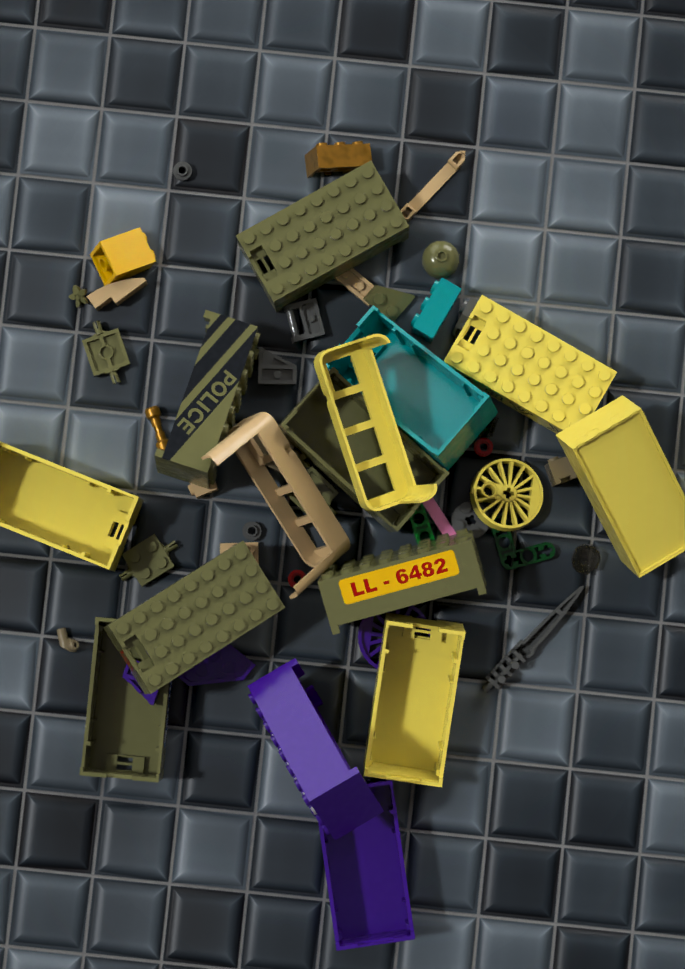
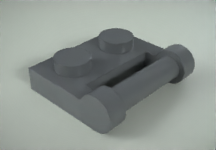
M316 298L283 307L284 313L287 314L292 334V344L325 336ZM297 309L300 311L305 334L301 335L299 334L294 310Z

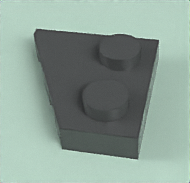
M471 297L469 302L465 300L459 311L461 316L451 333L452 336L457 338L477 304V300Z
M259 347L258 385H297V365Z

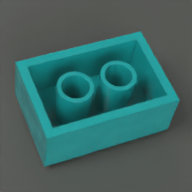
M443 277L440 281L436 280L430 291L432 295L430 298L426 296L420 310L422 312L420 315L416 313L411 322V332L431 344L462 289Z

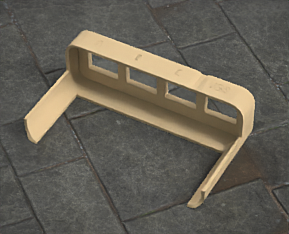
M259 412L236 424L229 430L228 436L201 458L202 460L211 458L216 466H218L235 452L302 560L308 566L313 567L307 575L293 586L295 592L289 596L290 599H293L300 595L347 552L351 545L345 531L297 454L291 449L287 438L275 419L267 412ZM256 434L268 451L265 455L253 438ZM274 461L288 484L278 487L264 464ZM293 492L307 515L297 518L284 495ZM313 523L326 545L316 548L303 525Z

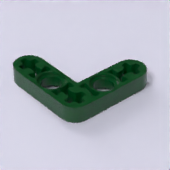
M496 516L494 521L496 522V519H499L501 522L502 516ZM491 528L500 563L507 570L548 560L555 555V547L549 542L516 550L511 531H507V534L497 537L496 533H500V531ZM506 537L509 539L510 544L507 548L500 547V538ZM545 545L547 548H551L549 556L540 554V559L537 560V553L534 548L537 547V551L543 550ZM527 550L533 553V559L529 562L525 561L522 556L524 551ZM519 552V559L522 564L519 565L518 561H515L509 567V564L504 563L507 560V556L515 558L517 557L515 553Z

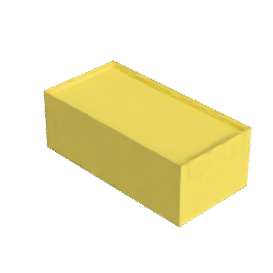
M622 395L556 434L621 562L637 577L644 576L685 551V495L639 406Z

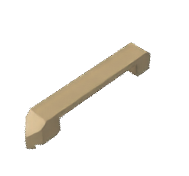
M465 151L455 152L447 164L400 210L406 221L411 220L464 164Z

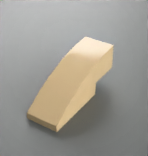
M145 278L120 280L95 290L87 298L95 309L99 311L111 301H114L117 306L148 283Z

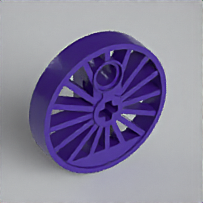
M414 605L409 606L405 614L409 616L411 611L414 610L419 615L416 618L426 619L424 614ZM397 609L396 614H399L400 609ZM380 614L376 615L384 626V619ZM374 616L362 619L358 630V643L364 658L369 664L378 669V662L376 664L370 658L380 651L381 645L370 654L369 649L370 645L382 642V638L371 641V636L382 637L383 633L372 632V626L382 632L384 628L373 622ZM418 628L420 630L431 631L430 629Z

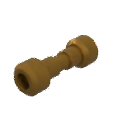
M152 406L145 410V415L155 429L158 441L156 447L165 451L168 439L161 426V411L158 406Z

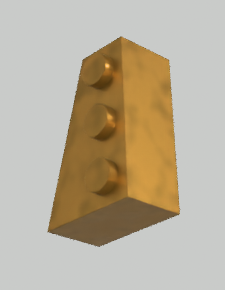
M356 141L352 144H345V142H337L334 145H328L327 143L316 144L305 155L307 178L313 177L315 173L325 172V175L341 171L349 173L363 164L372 161L370 143L363 144V141Z

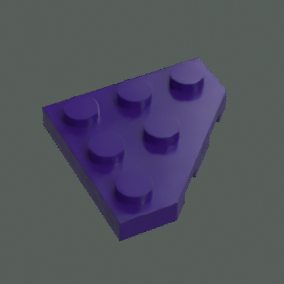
M228 644L178 676V678L188 686L244 680L256 664L231 644Z

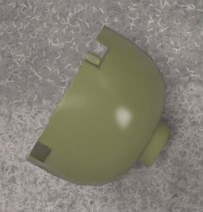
M435 241L429 244L422 255L424 270L430 277L435 279L448 278L456 272L459 265L458 251L447 241Z

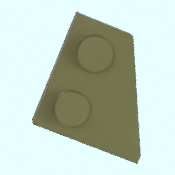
M374 285L363 299L371 307L374 305L382 314L395 322L415 296Z

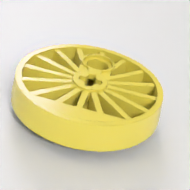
M503 458L488 463L478 471L471 484L470 500L474 512L484 524L499 531H515L527 526L539 513L543 503V487L538 475L530 466L516 459ZM502 464H509L507 480ZM497 465L500 479L491 468L492 466ZM513 466H517L520 469L512 481ZM485 470L488 472V474L491 476L494 482H492L491 480L482 475ZM525 471L529 477L515 486L522 472ZM479 480L484 483L481 487L477 486ZM531 480V486H530V487L524 488V489H519L520 487H522L524 484H526L528 481ZM484 488H489L492 492V495H486L484 492ZM505 491L507 492V495L510 496L508 499L506 498V495L503 494ZM530 492L529 496L523 495L522 493ZM481 502L491 503L483 510L479 505V503ZM499 504L491 518H489L485 512ZM503 506L501 524L494 520ZM521 507L527 510V515L524 513ZM514 509L524 521L523 523L518 524ZM508 510L512 525H506Z

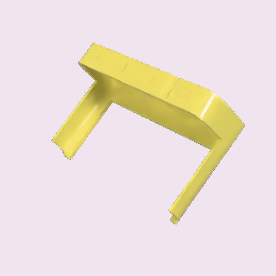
M382 334L369 335L321 351L314 359V368L322 392L327 398V407L359 504L366 511H381L398 504L422 503L431 499L437 492V484L416 485L372 348L391 343L389 338ZM350 356L359 384L335 392L326 363ZM362 391L370 420L343 428L335 400ZM373 427L382 455L355 464L346 436ZM385 463L394 491L367 500L358 472Z

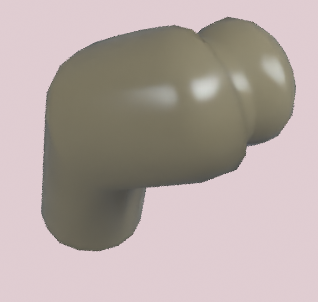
M66 628L56 630L61 648L69 652H76L79 649V642L67 636Z

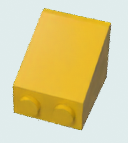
M140 227L100 241L90 253L104 286L130 278L151 268L156 262L155 253L150 249L147 243V236Z

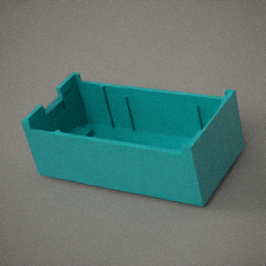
M373 305L356 324L357 329L344 344L373 334H382L389 338L391 343L372 348L375 353V360L397 427L436 463L448 471L497 415L498 411L487 393L478 389ZM350 356L326 363L328 370L332 367L336 368L339 374L352 386L359 384Z

